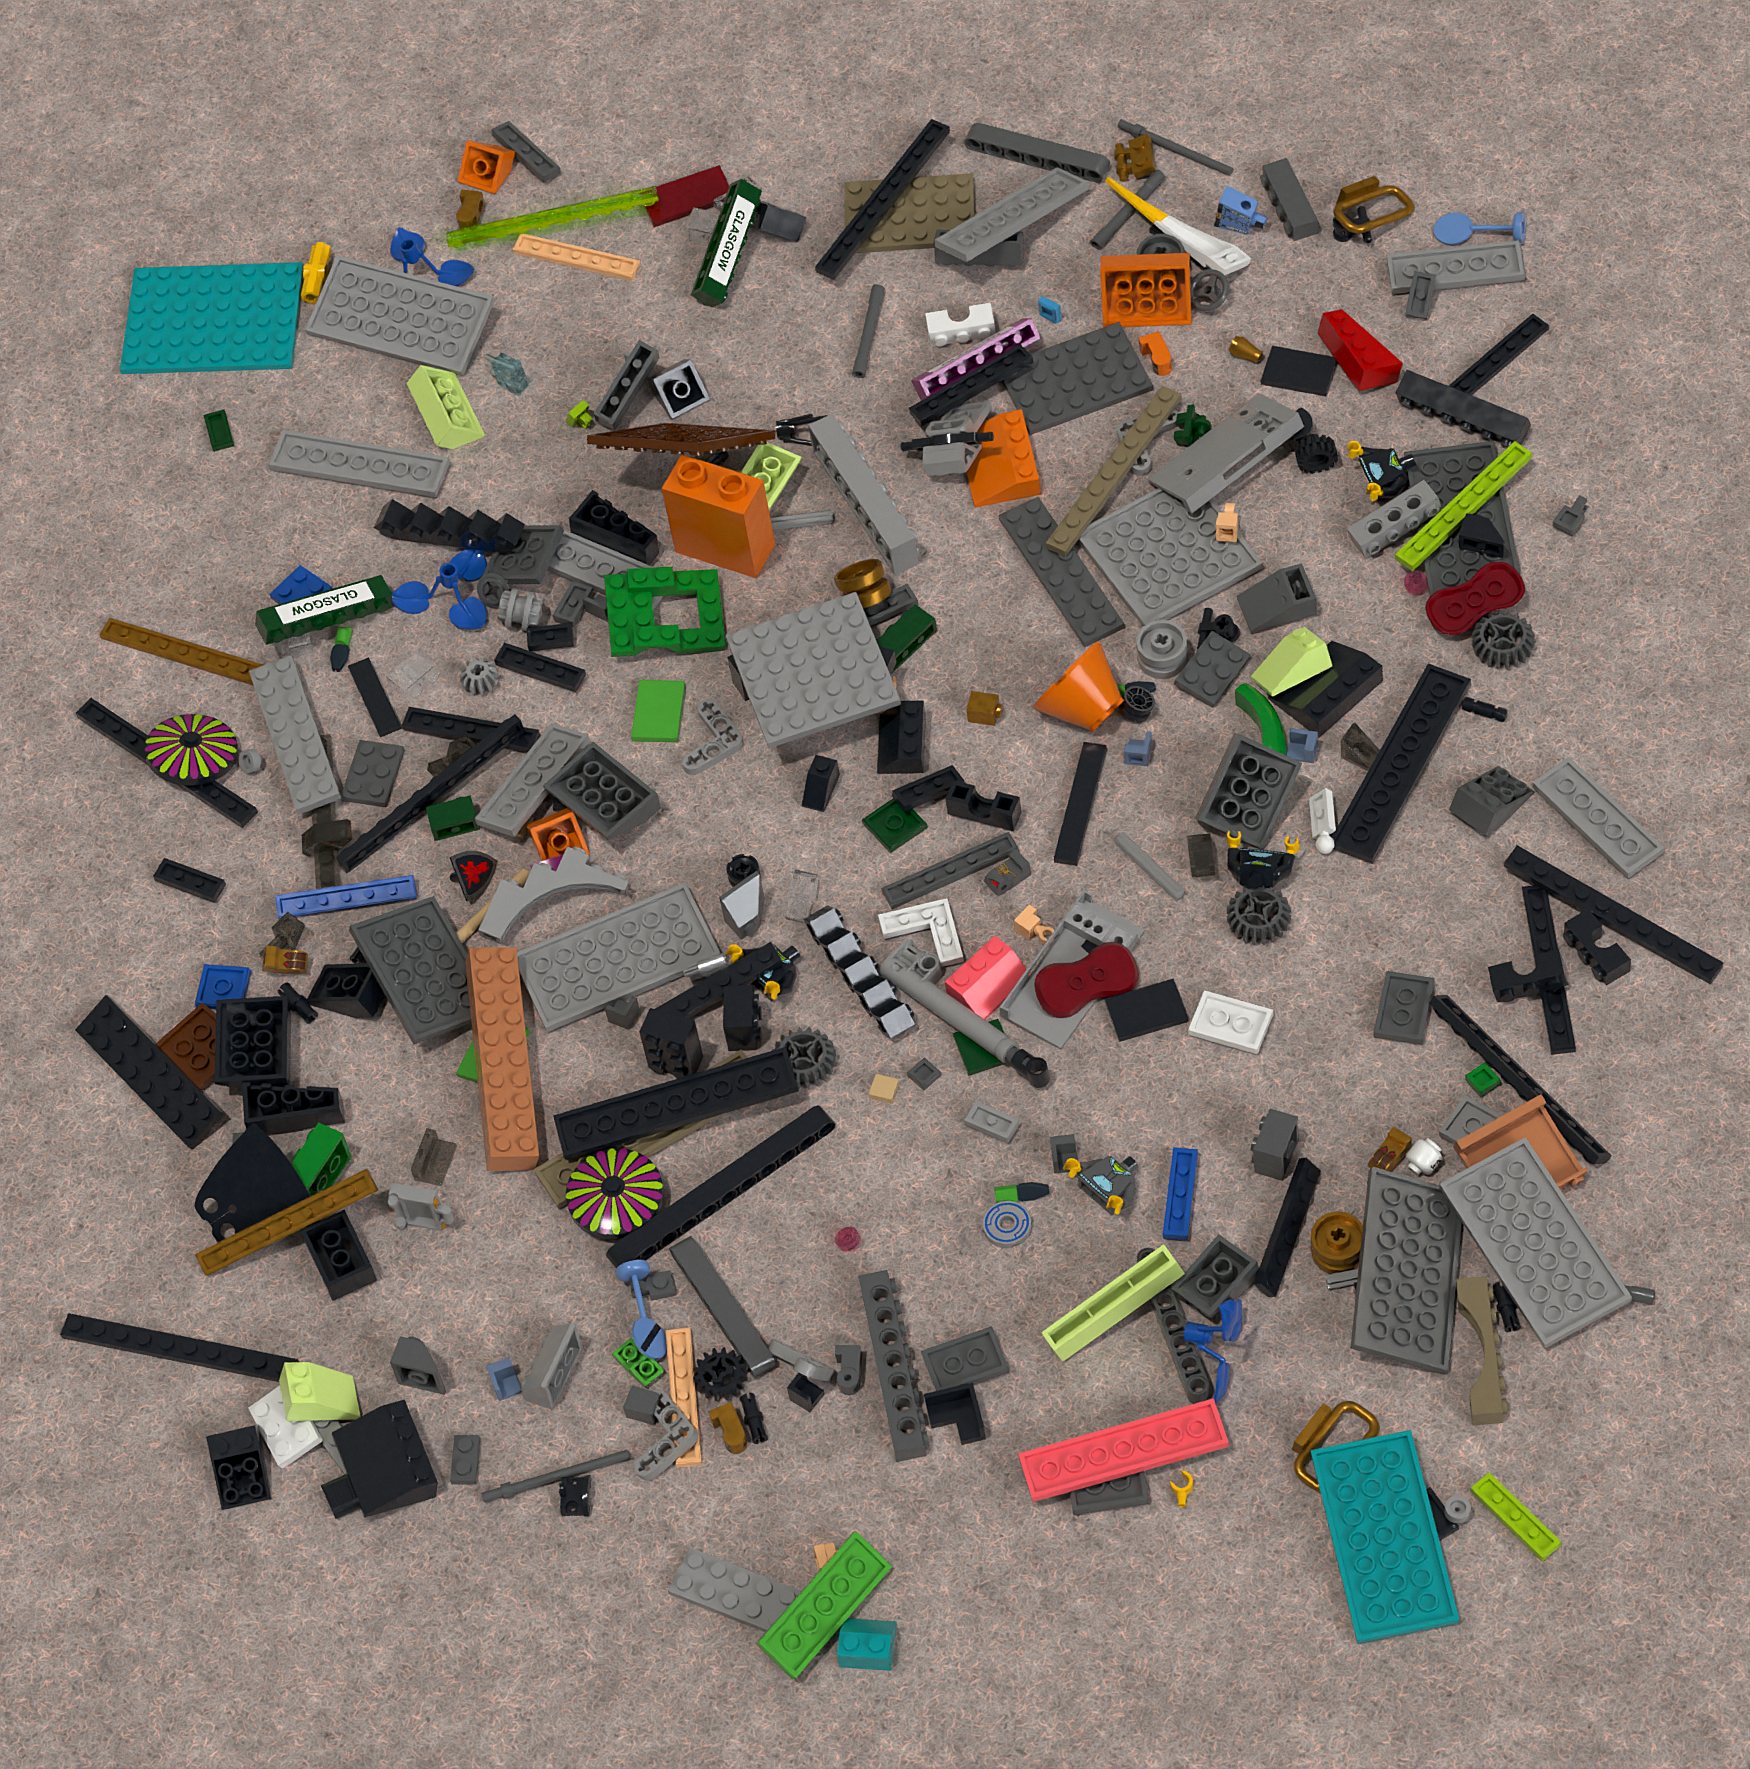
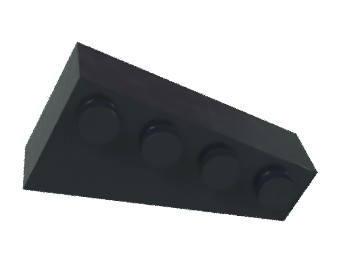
M594 490L589 493L569 517L571 533L637 561L650 565L659 554L657 534L640 522L628 518L627 513L623 510L618 511L610 501L601 499Z
M242 1082L244 1124L246 1129L255 1123L269 1135L315 1128L318 1122L326 1126L345 1123L344 1104L338 1088L315 1086L296 1088L295 1085L277 1087L266 1083L251 1085L250 1082Z

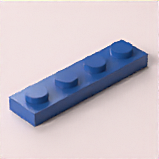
M1173 1147L1163 1239L1188 1241L1198 1149Z

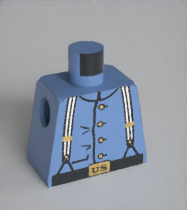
M1226 186L1219 201L1214 227L1247 235L1252 225L1263 229L1267 216L1256 213L1258 207L1257 200Z

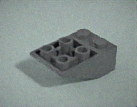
M1302 563L1280 569L1237 595V600L1250 633L1317 615L1316 597Z
M1497 766L1458 787L1449 810L1486 836L1506 822L1535 791L1524 782L1509 774L1506 769Z

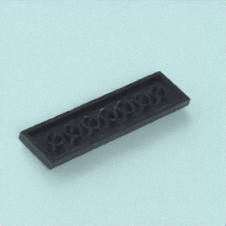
M105 995L75 1029L188 1148L193 1150L224 1115L214 1102L110 996Z

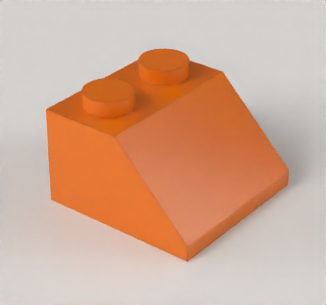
M569 808L526 825L541 861L564 855L567 847L573 849L576 846L585 850L586 855L590 854L574 812Z

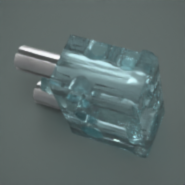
M502 352L497 357L490 353L485 355V360L491 362L490 374L496 377L500 387L518 397L529 386L525 371L519 360H515Z

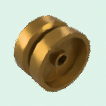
M867 559L853 563L840 570L834 576L837 589L843 592L841 597L856 592L863 608L881 602L891 594L892 590L888 579L883 577L885 571L879 559Z
M1335 1211L1317 1219L1312 1227L1310 1238L1312 1258L1320 1270L1328 1274H1335L1359 1268L1363 1224L1357 1217L1347 1212Z

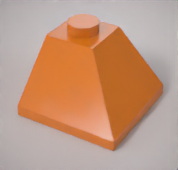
M467 140L457 182L496 194L511 171L515 151L493 144Z

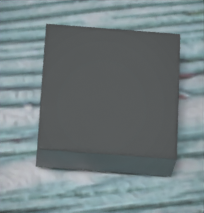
M923 1058L907 1072V1076L923 1090H926L942 1076L941 1072L926 1058Z

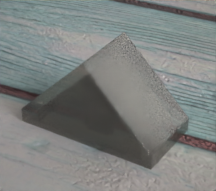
M1353 723L1341 739V758L1369 771L1380 750L1360 727Z

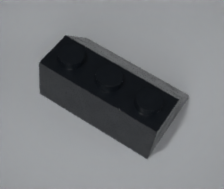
M924 700L901 701V705L889 708L880 714L877 774L924 773L926 727Z

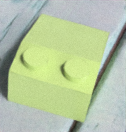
M1306 627L1298 628L1282 639L1251 675V678L1273 697L1332 667L1326 643Z
M310 1362L284 1363L279 1383L286 1421L353 1420L360 1417L352 1375Z

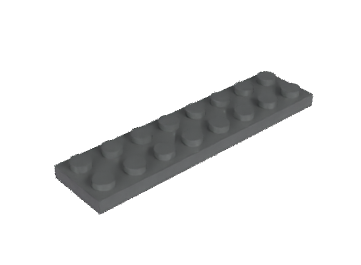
M1039 497L998 515L999 521L1084 647L1125 628V623L1074 548L1070 550L1066 557L1046 548L1047 540L1058 525Z

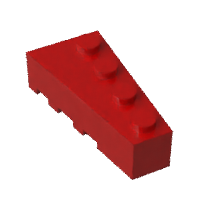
M1343 309L1322 314L1317 333L1358 391L1398 382L1403 363Z

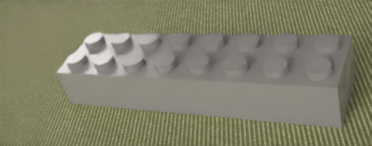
M833 414L809 424L814 454L893 574L897 575L918 565V555H920V552L916 545L918 541L916 533L913 529L909 530L904 515L897 512L896 504L892 498L887 497L886 489L882 482H877L873 468L871 466L867 467L864 455L861 451L857 452L854 440L851 436L847 437L842 422L840 420L837 421Z

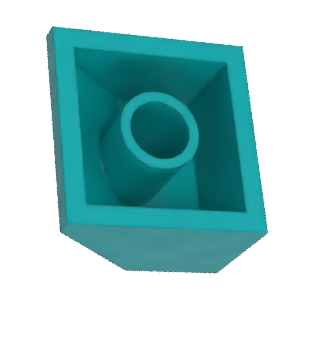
M847 1618L839 1633L837 1649L839 1667L891 1671L897 1622Z

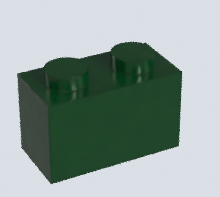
M471 795L458 797L455 800L443 803H435L432 806L426 807L435 841L480 830L479 825L475 821L476 812Z

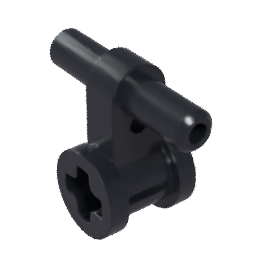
M1364 206L1357 208L1358 218L1352 219L1350 215L1343 213L1352 223L1357 225L1370 221ZM1335 217L1333 218V237L1335 240L1347 242L1352 238L1353 234H1358L1348 231ZM1371 231L1362 233L1364 243H1371Z
M1205 608L1202 622L1199 623L1198 627L1199 640L1197 649H1199L1211 631L1233 643L1239 638L1240 629L1227 614L1219 615L1211 622L1213 610Z

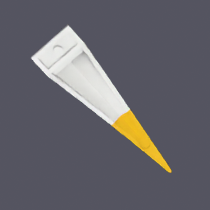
M1106 177L1105 182L1165 234L1180 240L1184 250L1190 253L1203 267L1218 270L1227 275L1249 265L1251 258L1237 246L1208 235L1173 218L1139 198L1110 177Z

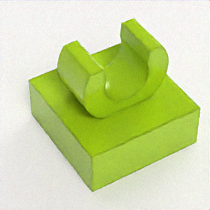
M582 400L568 413L566 423L570 427L578 423L582 428L586 429L593 419L588 414L589 404Z

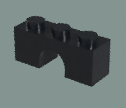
M953 780L945 799L949 815L1011 831L1015 830L1022 813L1020 797L997 791L995 799H987L977 793L975 785Z
M1589 909L1564 922V940L1569 946L1573 945L1583 963L1587 962L1590 965L1592 973L1597 980L1601 979L1607 986L1630 972L1631 959L1618 943L1607 948H1601L1594 944L1595 941L1602 938V924Z
M1559 949L1535 955L1536 967L1531 973L1526 975L1516 973L1512 961L1489 966L1492 990L1497 1003L1511 1002L1516 998L1535 996L1540 992L1558 990L1568 986L1565 965Z

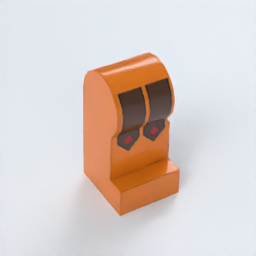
M1157 331L1138 338L1139 350L1142 356L1149 355L1152 361L1153 372L1159 376L1169 374L1172 370L1171 354L1160 332Z

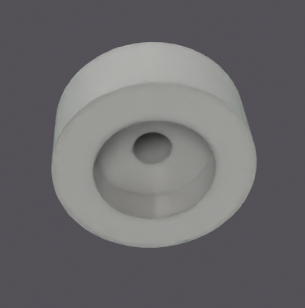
M254 749L244 750L239 755V765L245 773L258 771L260 764L263 763V757Z
M1452 1496L1446 1501L1444 1514L1449 1521L1463 1523L1469 1518L1471 1505L1466 1498Z

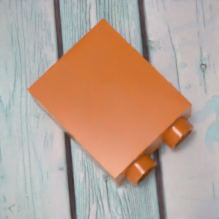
M681 454L662 487L675 552L757 578L775 546L764 481Z

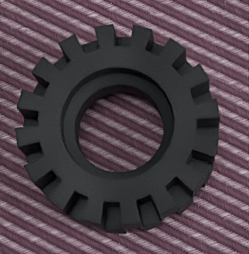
M1318 434L1314 435V438L1308 436L1306 441L1302 439L1300 441L1301 444L1297 443L1295 455L1298 467L1301 471L1304 470V473L1309 471L1311 474H1314L1315 471L1320 473L1323 469L1328 471L1329 466L1333 468L1338 461L1335 442L1329 436L1327 438L1326 435L1319 437Z

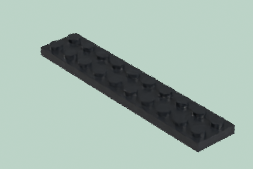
M1429 663L1427 664L1332 836L1335 850L1373 864L1471 685L1470 678Z
M783 1047L556 1114L553 1117L566 1161L796 1093L799 1090L787 1049Z

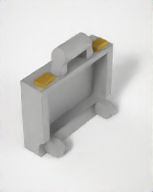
M392 1183L388 1204L389 1207L395 1210L397 1228L403 1229L406 1223H408L409 1226L442 1231V1229H445L446 1224L453 1223L454 1217L451 1208L441 1205L436 1190Z

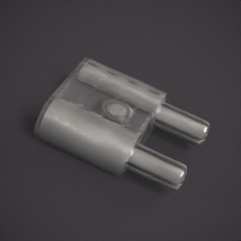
M723 952L697 962L696 966L685 969L683 973L686 978L690 977V980L694 981L703 977L709 978L733 963L730 961V956Z

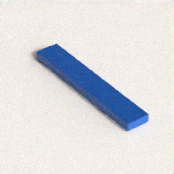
M414 875L275 895L278 919L417 899Z

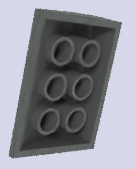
M1234 733L1195 819L1222 832L1227 833L1230 831V835L1236 838L1238 837V831H1240L1242 841L1263 849L1302 763L1243 735Z
M594 742L543 785L545 790L607 840L645 823L661 809L658 794Z

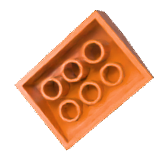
M1190 253L1101 256L1100 276L1103 327L1120 322L1122 327L1192 325Z
M1022 409L1000 413L983 422L977 433L993 432L994 440L982 442V449L966 471L974 508L1041 495L1039 477Z

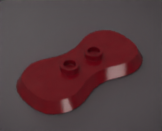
M1492 562L1480 568L1467 582L1459 586L1440 589L1433 593L1426 602V614L1432 625L1439 632L1446 635L1461 634L1470 629L1484 614L1494 610L1509 608L1517 604L1524 596L1525 584L1518 571L1510 564Z
M1106 942L1094 948L1086 957L1078 961L1053 963L1045 966L1036 975L1034 983L1035 993L1045 1012L1056 1018H1067L1078 1013L1092 1000L1132 991L1137 985L1139 972L1136 961L1126 946L1118 942Z

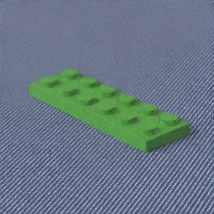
M857 1531L852 1532L755 1644L792 1680L795 1679L892 1566Z

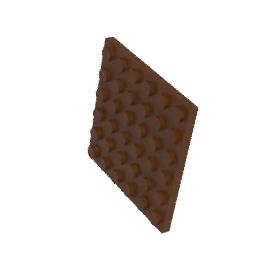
M659 423L587 435V444L596 445L597 449L615 447V450H628V448H633L635 452H645L647 449H651L652 453L671 451V454H684V452H689L691 456H702L703 453L712 454L716 453V451H729V449L765 445L768 440L775 439V430Z

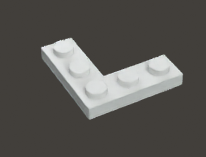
M947 898L878 915L884 939L930 928L940 966L944 967L964 962Z

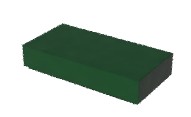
M225 409L205 414L204 419L213 452L233 447L234 442Z

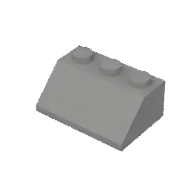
M568 1323L554 1326L551 1328L549 1335L546 1334L541 1344L542 1349L539 1355H536L532 1361V1370L529 1376L523 1379L521 1384V1391L525 1401L553 1410L583 1347L576 1324Z

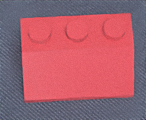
M994 936L945 981L946 993L985 1020L1004 1002L1027 969L1015 952L998 937Z

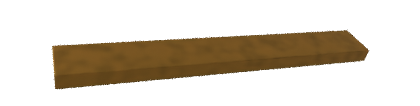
M113 618L108 619L99 634L103 640L249 685H253L249 671L263 666V664Z
M368 1168L196 1253L195 1256L204 1274L207 1276L378 1191V1188Z

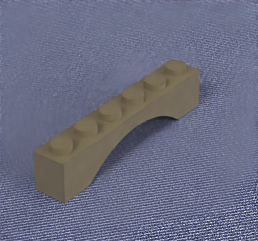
M1486 1276L1456 1279L1458 1311L1475 1329L1484 1352L1481 1374L1470 1391L1472 1426L1503 1423V1414H1508L1506 1398L1501 1399V1391H1505L1504 1376H1499L1498 1368H1502L1501 1353H1496L1495 1346L1499 1345L1498 1330L1493 1331L1492 1323H1496L1495 1308H1490V1301L1494 1300L1492 1285H1487Z

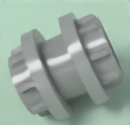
M513 588L512 591L505 590L500 599L497 618L499 621L505 622V627L509 628L512 627L513 622L522 623V630L527 631V628L538 627L543 600L540 597H536V592L529 591L528 597L519 596V589Z

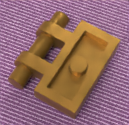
M1148 133L1129 140V148L1124 149L1122 143L1115 145L1116 173L1120 181H1127L1128 175L1131 173L1136 178L1156 171L1152 140ZM1131 158V162L1126 164V160Z

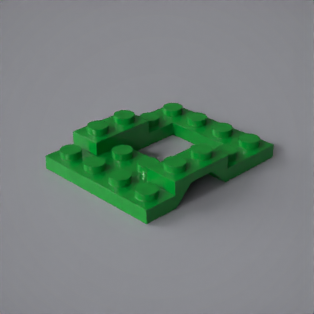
M673 567L627 569V574L604 575L611 657L636 656L650 648H668L678 654L725 651L717 569L673 571ZM697 595L700 628L679 629L678 624L655 626L653 596Z

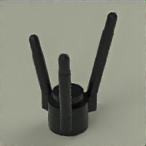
M807 414L790 419L777 420V437L783 438L784 443L793 442L812 446L809 440L792 437V435H796V425L813 423L828 415L813 417V414Z

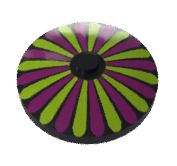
M200 714L179 715L159 723L149 733L145 742V757L150 769L160 778L179 785H202L221 778L233 767L238 754L237 740L233 731L222 721Z
M623 1148L606 1149L584 1159L572 1172L566 1187V1203L574 1222L588 1234L603 1239H621L640 1228L659 1213L664 1199L662 1178L654 1163L641 1153Z

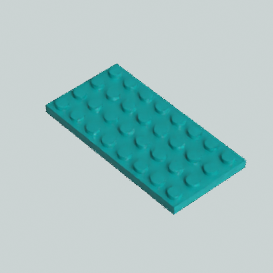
M1411 1430L1311 1450V1458L1357 1644L1459 1624L1460 1619Z

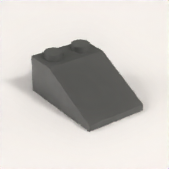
M1218 1234L1187 1269L1185 1274L1173 1285L1171 1290L1211 1318L1220 1311L1218 1305L1228 1300H1235L1254 1282L1259 1270L1258 1262Z

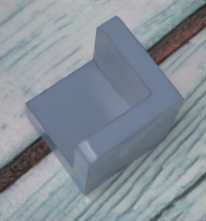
M1291 728L1287 756L1299 762L1314 764L1318 748V732Z
M1146 732L1145 740L1130 739L1128 744H1125V764L1148 766L1152 748V732Z
M509 1357L486 1366L499 1401L522 1392Z

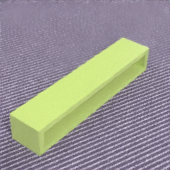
M1163 1244L1041 1333L1059 1358L1065 1361L1185 1273Z

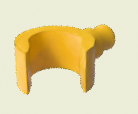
M1181 1470L1182 1477L1189 1484L1184 1488H1179L1170 1481V1487L1172 1492L1177 1495L1178 1506L1185 1507L1187 1495L1193 1490V1478L1189 1472Z

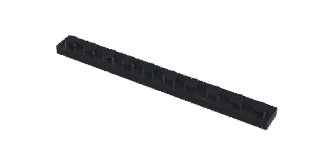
M933 119L928 122L815 266L816 273L835 280L948 136L950 126Z
M90 698L76 712L78 719L147 764L145 757L147 734L93 698ZM216 780L202 785L189 786L177 784L241 828L258 813L255 806Z
M514 714L509 719L504 720L492 733H488L477 745L469 748L462 757L449 764L447 769L438 776L433 777L422 789L414 792L412 797L403 804L398 805L391 814L379 820L376 826L367 833L362 834L351 846L343 849L336 857L341 869L346 874L422 815L426 811V807L437 803L524 733L525 729L521 719Z
M1518 845L1504 862L1506 869L1582 912L1589 909L1599 922L1709 984L1712 983L1723 968L1724 962Z
M1448 995L1433 996L1429 1004L1435 1008V1013L1441 1018L1446 1019L1451 1024L1453 1031L1462 1035L1472 1049L1477 1050L1484 1056V1061L1490 1066L1495 1067L1500 1072L1501 1078L1511 1083L1521 1097L1530 1101L1540 1094L1546 1101L1544 1107L1554 1124L1566 1137V1141L1583 1154V1158L1587 1162L1602 1164L1610 1159L1612 1155Z
M68 1313L60 1333L62 1339L279 1382L284 1363L299 1362L295 1358Z

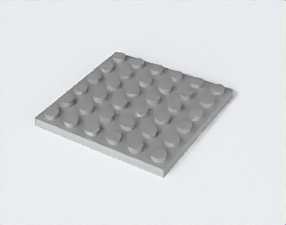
M1160 488L1091 523L1078 539V543L1143 627L1149 622L1167 620L1263 569L1262 561L1239 532L1237 542L1216 541V520L1218 512L1222 511L1212 498L1195 512L1190 513L1186 510L1182 500Z
M856 592L725 635L768 748L901 705L899 695Z

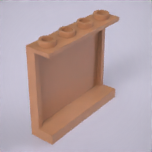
M1541 1094L1461 1138L1453 1146L1467 1169L1526 1137L1562 1192V1188L1570 1184L1571 1187H1574L1584 1181L1583 1176L1588 1171L1586 1167L1582 1169L1544 1107L1546 1101Z

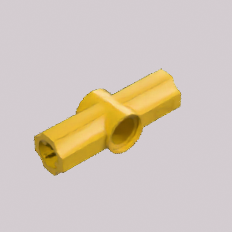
M317 242L315 245H312L309 262L304 265V283L301 298L308 304H316L329 275L328 264L331 247L324 242Z

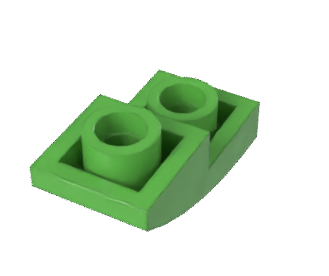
M632 1338L628 1339L612 1353L615 1360L645 1388L664 1372L654 1359L648 1358L640 1352Z

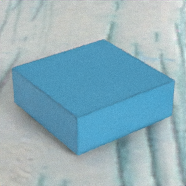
M1044 296L1038 300L1040 316L1055 324L1062 319L1059 304Z

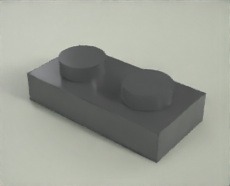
M1414 271L1405 316L1427 320L1436 275Z
M572 581L553 613L554 621L563 624L572 623L574 627L585 609L583 599L585 596L592 597L594 593L593 587Z
M454 1435L450 1477L452 1485L477 1484L480 1450L479 1435Z

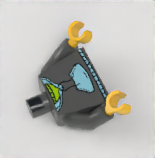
M1112 1156L1087 1162H1078L1073 1158L1067 1159L1063 1169L1070 1170L1069 1177L1074 1178L1077 1174L1079 1188L1110 1215H1118L1122 1209L1132 1206L1136 1193L1135 1177L1132 1172L1138 1168L1137 1162L1132 1157L1128 1156L1121 1163Z

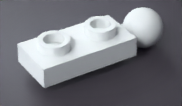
M1325 788L1309 798L1312 838L1316 839V849L1322 854H1328L1334 849V840L1329 835L1336 831L1332 791Z

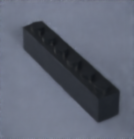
M1406 370L1395 392L1401 405L1408 408L1412 406L1417 407L1421 413L1427 416L1437 415L1441 421L1447 424L1457 423L1461 429L1467 432L1477 431L1481 437L1487 440H1492V438L1499 440L1500 444L1507 448L1514 441L1522 445L1531 427L1529 419L1525 416L1410 370Z

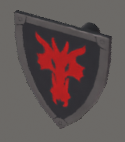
M465 851L449 857L455 871L450 874V880L452 882H459L466 901L478 896L490 884L497 864V860L490 855L479 851Z

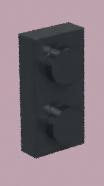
M572 623L527 628L528 651L574 647Z

